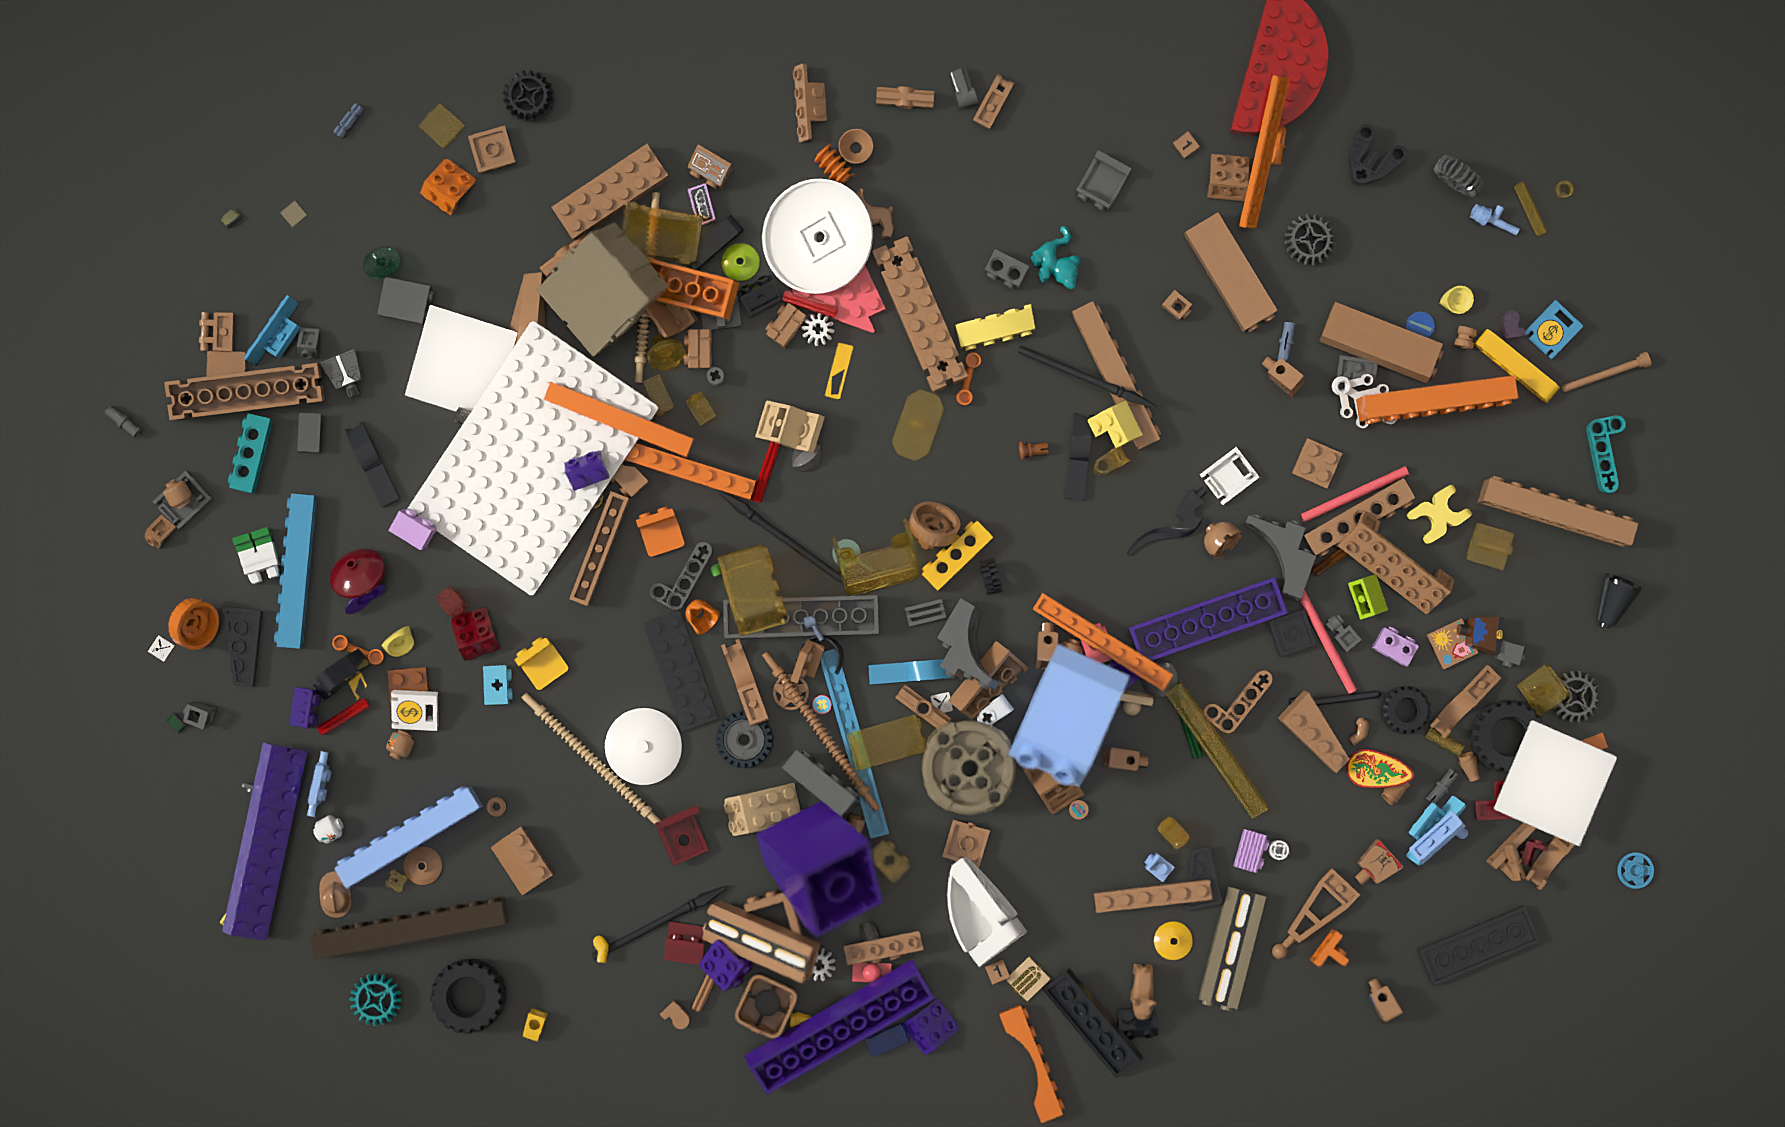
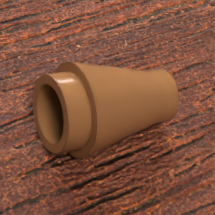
M1473 752L1460 755L1458 763L1466 773L1469 781L1472 782L1480 779L1477 756Z
M1407 782L1399 786L1387 787L1381 795L1388 804H1397L1405 791L1410 787V784Z

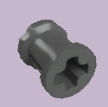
M713 367L707 372V379L710 384L718 386L724 382L725 376L720 368ZM719 372L718 375L721 378L713 381L711 374Z

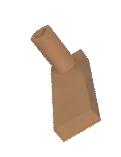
M1523 822L1486 862L1495 869L1499 867L1514 881L1511 868L1507 865L1508 860L1504 846L1507 843L1513 842L1517 849L1536 827Z

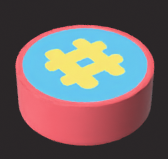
M819 695L813 700L812 706L818 714H826L830 711L832 703L829 697Z

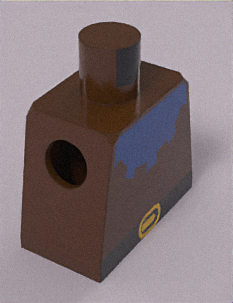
M1504 617L1470 618L1467 625H1458L1457 635L1466 636L1465 645L1490 655L1499 654L1501 651Z

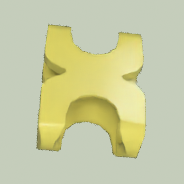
M1453 484L1434 494L1432 498L1433 504L1423 502L1407 513V517L1410 520L1420 516L1430 519L1432 527L1423 537L1425 544H1429L1443 536L1447 531L1446 524L1451 527L1457 526L1473 514L1470 509H1463L1456 513L1448 508V498L1456 491Z

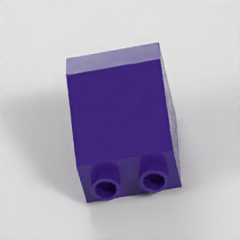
M823 801L756 834L764 865L804 925L816 937L883 903L868 840Z

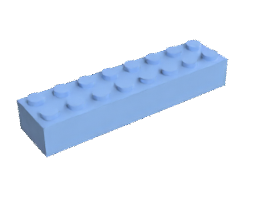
M466 786L458 788L453 792L454 796L451 798L446 796L437 801L438 806L434 808L433 806L427 807L420 812L421 816L418 818L414 816L404 821L405 826L401 828L396 826L389 830L387 837H378L370 842L372 846L368 848L363 846L356 850L354 857L348 856L338 861L337 864L339 866L334 869L346 888L354 886L484 807L473 788H466Z

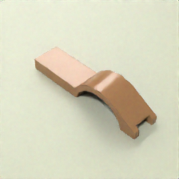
M737 639L735 640L737 644L727 648L723 644L721 647L733 675L750 726L767 721L769 718L741 642Z
M1486 665L1445 706L1430 724V727L1438 730L1442 734L1440 737L1445 739L1457 722L1478 704L1501 677L1489 665Z
M1555 836L1546 846L1548 851L1543 850L1536 858L1525 879L1527 881L1530 879L1538 885L1537 889L1541 890L1547 883L1552 870L1575 844Z

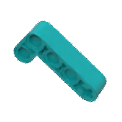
M1621 416L1596 419L1591 421L1586 427L1597 485L1604 494L1615 492L1619 486L1609 435L1619 433L1625 429L1626 422ZM1612 420L1619 422L1618 430L1612 428ZM1594 423L1601 427L1599 434L1595 433L1592 429ZM1598 442L1604 444L1605 449L1603 452L1597 450L1596 445ZM1602 461L1608 463L1609 468L1607 471L1601 469L1600 464ZM1609 473H1610V475H1611V476H1608V477L1606 476V477H1604V478L1602 477V475H1606V474H1609ZM1608 481V483H1612V486L1605 487L1604 484Z

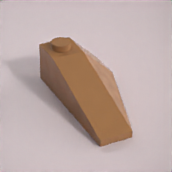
M543 272L524 274L509 330L517 332L514 346L530 322L535 321L545 328L544 298L537 291V288L544 282Z

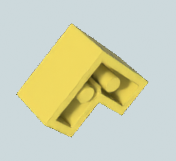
M1127 401L1116 404L1088 419L1095 437L1108 432L1116 448L1143 435Z

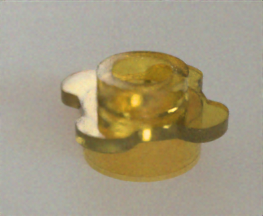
M397 870L390 871L389 879L385 881V886L395 889L396 892H401L403 890L402 886L407 881V876L398 873Z

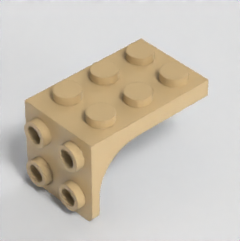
M795 783L725 798L724 809L729 818L728 827L733 836L767 829L801 811Z

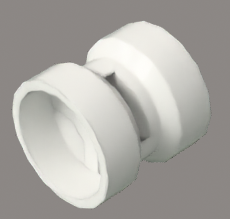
M1274 840L1268 846V853L1272 858L1282 860L1287 857L1289 847L1283 841Z

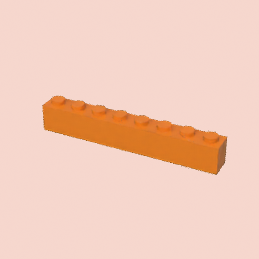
M635 443L624 460L750 501L757 483L754 480Z

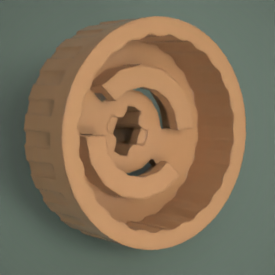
M922 502L914 507L908 525L910 532L919 540L918 543L922 548L933 549L934 546L943 547L953 543L960 528V520L956 513L945 505L936 502Z

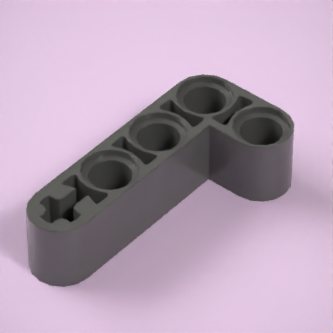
M706 542L698 543L673 589L657 583L651 587L650 594L652 598L673 610L682 609L713 554L711 545ZM707 546L709 553L703 554L701 558L705 560L704 563L694 559L695 555L699 557L701 554L699 548ZM694 562L700 565V570L697 573H692L689 569L690 565ZM684 579H688L691 583L690 588L687 590H683L680 587V583ZM657 587H662L665 591L664 595L660 598L654 594ZM674 596L681 598V604L678 607H674L671 604V599Z

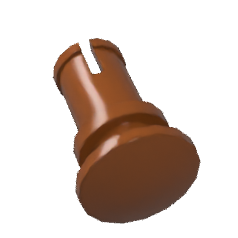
M1020 441L1019 455L1021 460H1024L1025 456L1031 458L1032 455H1047L1048 450L1042 449L1048 448L1047 442L1030 444L1028 442L1026 445H1023V442Z

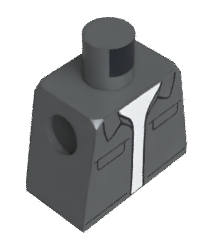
M352 349L321 362V366L337 390L346 389L349 398L360 394L356 384L364 381L357 350Z

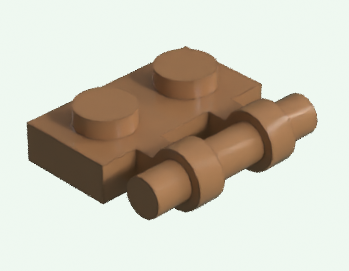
M202 312L201 320H199V326H201V337H199V343H201L200 351H208V344H213V351L233 352L234 313L214 312V320H209V313ZM210 326H213V337H208Z

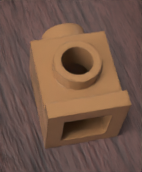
M1176 290L1161 305L1163 309L1167 310L1178 321L1181 317L1185 320L1192 311L1189 309L1192 304ZM1179 304L1181 306V310H1175L1174 305Z

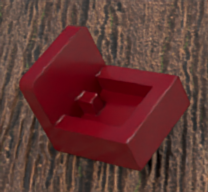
M1533 839V842L1527 841L1525 848H1522L1519 857L1522 858L1521 863L1531 866L1536 848L1548 851V848L1544 846L1545 842Z

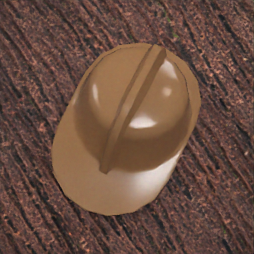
M337 872L327 873L322 877L319 886L321 907L328 916L339 918L347 914L351 908L350 887L346 888Z

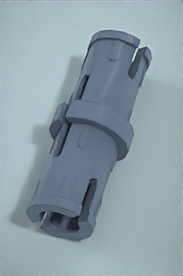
M1284 322L1282 338L1279 339L1281 344L1277 360L1282 358L1284 361L1289 362L1291 347L1295 342L1293 341L1295 323Z

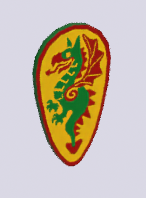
M1361 749L1354 752L1346 765L1349 779L1355 785L1365 788L1399 786L1414 778V772L1402 761L1369 749Z

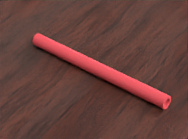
M1404 466L1302 513L1301 517L1305 523L1408 476L1409 472Z
M1304 589L1300 602L1348 694L1356 691L1357 688Z

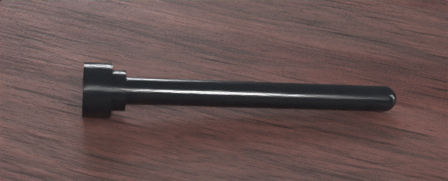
M1375 690L1314 698L1313 700L1319 706L1379 698L1381 692ZM1297 697L1289 698V705L1292 704Z

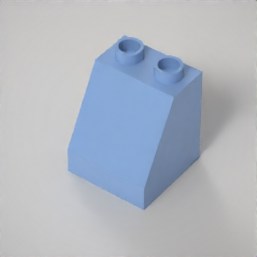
M1058 644L1037 685L1008 755L1016 758L1019 764L1026 768H1039L1052 774L1053 778L1059 783L1080 786L1091 766L1129 676Z

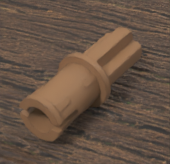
M1507 843L1504 846L1508 859L1507 865L1511 868L1514 881H1520V876L1522 879L1526 878L1521 864L1522 858L1518 855L1515 843Z

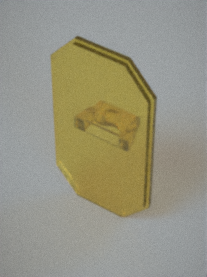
M920 389L907 397L892 439L897 455L916 461L928 454L944 410L938 395Z

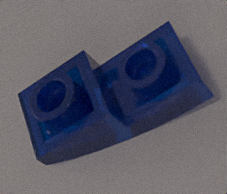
M903 1023L865 1038L872 1057L910 1041Z

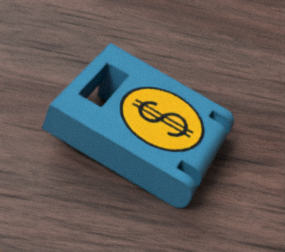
M1554 300L1523 334L1526 336L1532 331L1533 334L1528 339L1544 354L1552 349L1553 352L1548 356L1552 359L1583 325L1559 302ZM1559 310L1573 322L1569 327L1555 316Z

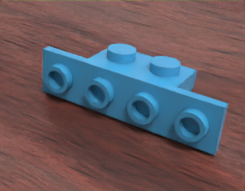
M286 295L262 332L259 333L253 345L248 349L244 356L245 360L256 366L266 351L278 359L281 358L301 328L289 320V317L299 304L297 301Z

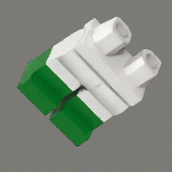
M265 527L253 531L251 534L246 533L232 538L244 574L249 577L252 584L263 581L260 572L265 570L269 579L280 576L278 566L281 564L271 528Z

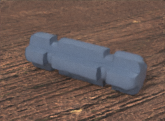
M355 103L351 107V111H348L341 120L340 126L335 128L334 133L342 138L346 134V130H349L356 121L357 115L360 116L363 112V108Z

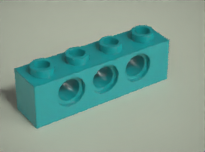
M249 413L247 417H244L242 422L244 431L242 436H239L237 447H239L238 454L234 455L232 462L234 470L228 477L229 488L255 494L273 424L272 419ZM253 430H257L259 433L258 438L255 440L250 438V433ZM252 448L254 455L247 459L245 452L247 449ZM243 467H248L249 474L246 477H242L240 474Z

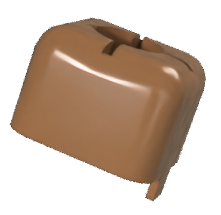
M755 974L744 992L736 1010L735 1018L737 1022L750 1028V1030L771 1038L778 1037L782 1033L796 1003L797 992L794 988L767 975ZM776 985L774 993L779 998V1007L788 1011V1013L777 1010L772 1015H764L760 1024H757L761 1013L756 1008V999L747 996V993L757 997L763 991H771L773 986Z

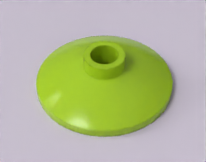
M736 243L729 246L721 259L724 273L735 281H746L752 278L758 271L760 263L756 250L744 243ZM742 258L744 260L743 264H737V259Z

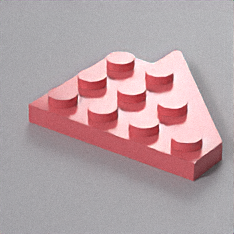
M866 266L850 283L832 292L810 294L792 289L793 293L836 306L838 312L836 317L832 319L870 333H874L875 330L869 317L885 310Z

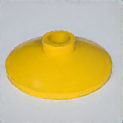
M1175 921L1164 923L1155 933V948L1166 959H1181L1189 953L1192 947L1191 932L1182 923ZM1171 938L1177 939L1175 945L1170 943Z

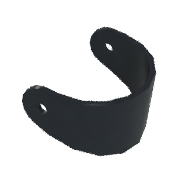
M817 636L807 638L803 643H801L797 651L795 662H797L800 651L805 645L806 641L818 640ZM823 636L825 640L832 643L837 651L835 674L838 675L844 659L842 646L837 640Z

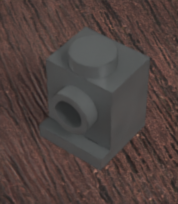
M192 701L184 708L183 722L204 730L212 725L216 707H209L197 701Z

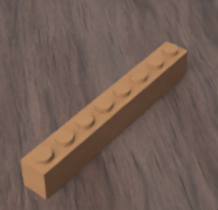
M1092 301L1072 311V316L1104 381L1118 385L1120 388L1124 387L1126 390L1135 391L1143 397L1141 391H1136L1134 387L1136 381L1132 373L1128 374L1125 368L1128 365L1124 356L1120 357L1117 352L1119 346L1115 338L1111 339L1109 335L1111 330L1106 321L1103 322L1100 317L1102 311L1099 305H1095ZM1110 393L1115 404L1126 401L1124 398H1119L1117 395ZM1127 401L1143 434L1133 440L1137 449L1140 450L1159 441L1161 432L1157 425L1153 426L1151 421L1153 416L1149 408Z

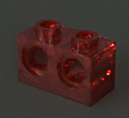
M448 586L435 597V600L451 617H459L467 611L465 608L468 606L467 602L452 586Z

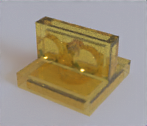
M1476 523L1465 560L1504 570L1507 556L1512 553L1513 547H1511L1514 533Z

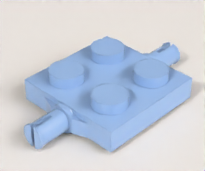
M321 751L318 765L315 767L308 799L309 809L307 816L315 817L318 804H321L322 800L325 801L327 796L325 785L326 781L329 782L331 777L330 766L326 764L328 752Z

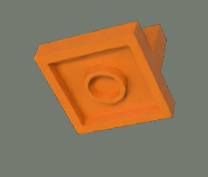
M1332 929L1309 960L1320 967L1329 955L1345 966L1349 961L1345 957L1347 953L1336 947L1342 935Z

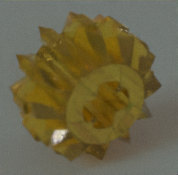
M1172 817L1164 819L1158 826L1160 834L1175 849H1180L1190 839L1187 832Z

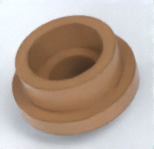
M494 797L487 803V811L492 816H501L506 810L505 801L499 797ZM495 803H498L500 805V809L498 811L494 810L493 805Z

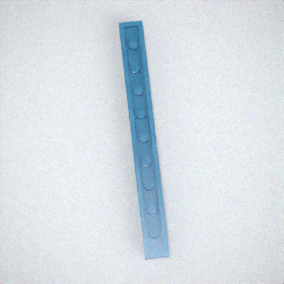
M836 649L823 652L821 665L849 763L852 764L851 768H855L854 772H858L857 776L861 777L860 780L865 782L864 786L867 785L869 787V793L880 806L874 812L864 797L859 796L869 835L872 839L889 834L844 671L841 668L838 675L835 674L838 654Z

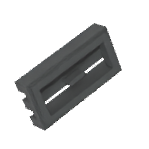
M942 599L905 608L909 627L947 618ZM936 604L940 605L939 608L922 611L914 614H910L909 612L911 610L924 608ZM941 611L942 614L939 616H934L912 622L911 618L919 617Z

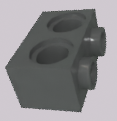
M995 249L984 272L987 273L986 276L995 281L1000 279L1004 281L1003 285L1014 289V287L1019 288L1029 266ZM1000 262L1003 268L1000 271H995L992 268V264ZM1016 270L1019 272L1020 277L1013 280L1009 277V272Z

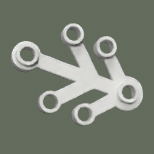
M1363 374L1360 378L1352 380L1343 376L1337 377L1332 383V390L1340 396L1341 416L1350 418L1353 415V410L1349 407V395L1354 398L1358 417L1356 425L1360 428H1366L1368 424L1366 425L1365 423L1361 426L1359 423L1356 399L1364 395L1381 393L1380 388L1382 386L1385 387L1384 393L1389 392V387L1385 384H1379L1376 388L1357 392L1352 387L1362 384L1371 385L1373 383L1372 375ZM1366 376L1370 377V381L1368 383L1364 382V378ZM1342 382L1344 387L1340 390L1338 385ZM1345 409H1349V415L1347 416L1344 415ZM1396 419L1395 421L1384 422V423H1386V424H1393V423H1395V422L1397 421V419Z

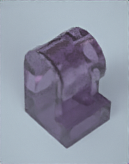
M1514 310L1505 312L1501 317L1504 340L1525 336V329L1519 328L1518 325L1520 316Z

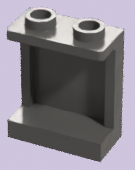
M1098 150L1075 193L1078 194L1077 197L1079 199L1095 203L1094 207L1097 209L1109 211L1132 168Z
M385 277L377 315L424 325L428 314L429 302L432 303L434 299V291L428 285Z

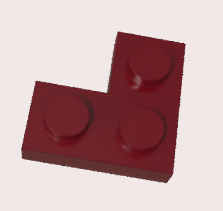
M1493 781L1494 800L1475 801L1476 820L1515 819L1494 809L1505 781Z

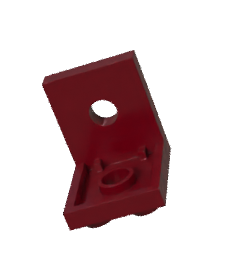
M697 805L655 823L673 866L709 851L694 816L700 812ZM681 835H685L688 838L686 846H682L678 842V838Z

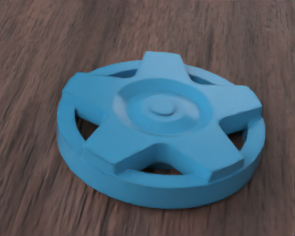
M1633 852L1621 858L1618 863L1617 874L1625 886L1638 889L1650 883L1654 875V866L1646 855ZM1635 856L1632 861L1628 860L1627 858ZM1644 859L1648 862L1649 866L1643 864ZM1621 867L1625 870L1623 874H1621ZM1649 875L1648 879L1644 882V876ZM1632 880L1635 885H1630L1627 882Z

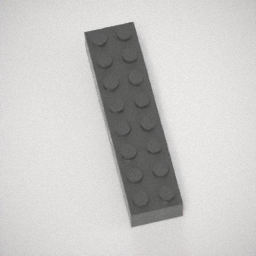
M878 595L723 600L725 639L816 636L813 627L806 628L804 618L809 616L815 618L816 625L822 636L879 634Z

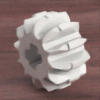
M818 313V319H815L812 314L810 315L812 322L808 319L804 320L809 326H802V330L808 331L803 334V337L811 336L807 341L809 344L815 339V346H818L819 340L825 345L824 338L832 339L827 333H834V329H828L833 326V322L826 324L829 319L828 316L821 320L822 316L820 313ZM816 325H820L821 329L824 330L823 332L820 331V334H816L813 328H816Z
M824 948L821 949V954H817L816 962H818V959H821L825 967L816 969L817 965H814L812 974H815V981H817L818 975H821V980L824 981V973L831 977L832 974L828 969L835 970V966L829 965L834 963L835 959L828 960L832 953L828 952L824 956Z

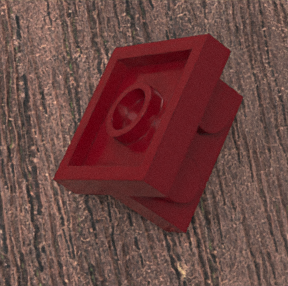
M669 921L663 960L699 965L703 959L706 942L702 939L704 934L703 926Z

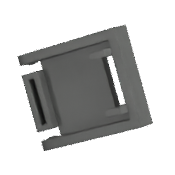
M184 471L176 481L183 480L186 485L191 482L202 493L199 497L196 498L192 494L191 502L179 509L170 506L163 492L153 501L155 505L160 503V501L164 502L158 509L172 524H176L179 520L181 521L176 526L178 530L182 529L213 500L188 471Z

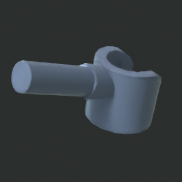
M813 616L805 617L806 628L813 627V631L819 641L823 640L824 638L816 625L815 618Z

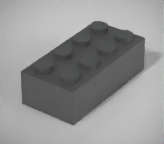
M796 750L782 768L841 817L847 819L860 803V800L857 798L859 794L848 786L845 789L842 786L844 782L833 774L831 776L828 775L829 770L819 762L815 764L813 762L815 758L804 750L802 752Z

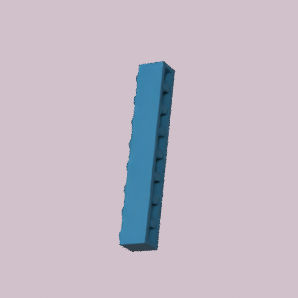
M291 493V498L287 500V509L290 510L289 517H286L285 528H288L287 536H284L283 547H286V553L282 555L281 565L284 566V574L280 575L282 593L278 595V604L281 606L280 612H277L276 623L279 624L278 631H275L274 642L277 643V647L303 649L317 496Z

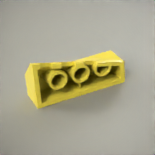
M1031 304L1025 305L1023 310L1014 308L1007 310L1003 315H1000V313L985 317L983 320L978 318L957 324L955 329L960 348H965V351L976 349V345L979 344L989 346L995 344V340L1002 339L1004 342L1014 339L1013 336L1021 334V337L1032 335V331H1035Z

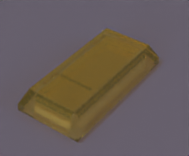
M660 374L642 381L650 400L658 406L657 416L675 409Z

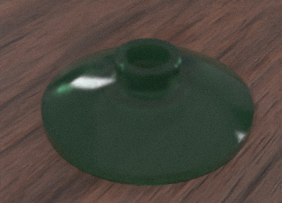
M378 247L365 257L363 269L369 277L374 279L388 277L397 270L400 264V256L392 247Z

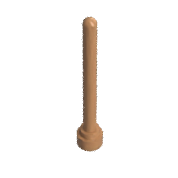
M1647 352L1641 353L1633 361L1567 383L1562 386V391L1568 392L1636 367L1652 366L1651 359Z

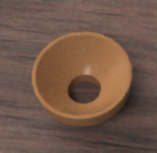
M861 129L848 130L839 140L840 155L849 163H862L872 154V138ZM853 143H859L862 146V150L859 153L851 152L850 146Z

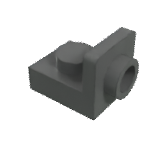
M300 328L297 342L299 357L305 359L318 358L319 329Z

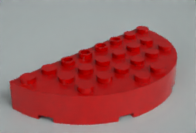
M1266 0L1229 133L1248 136L1260 134L1273 75L1290 78L1279 128L1286 127L1297 120L1310 107L1318 95L1327 72L1328 46L1318 17L1304 0Z

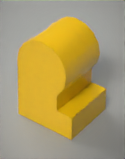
M531 1008L523 1037L538 1042L548 1013Z

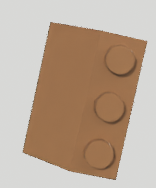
M523 826L491 847L521 895H524L554 875V872Z

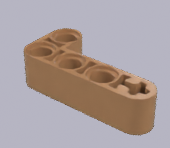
M1267 671L1257 672L1226 711L1216 704H1209L1203 709L1204 718L1223 733L1233 732L1271 685L1272 675ZM1259 675H1266L1267 683H1261L1259 688H1262L1261 691L1252 685L1253 682L1255 685L1260 682ZM1249 689H1253L1256 692V697L1253 700H1249L1246 697V692ZM1237 704H1241L1244 707V712L1241 715H1237L1234 711V707ZM1210 707H1214L1217 710V715L1214 718H1210L1207 715V710ZM1225 719H1229L1232 722V727L1229 730H1225L1222 726Z

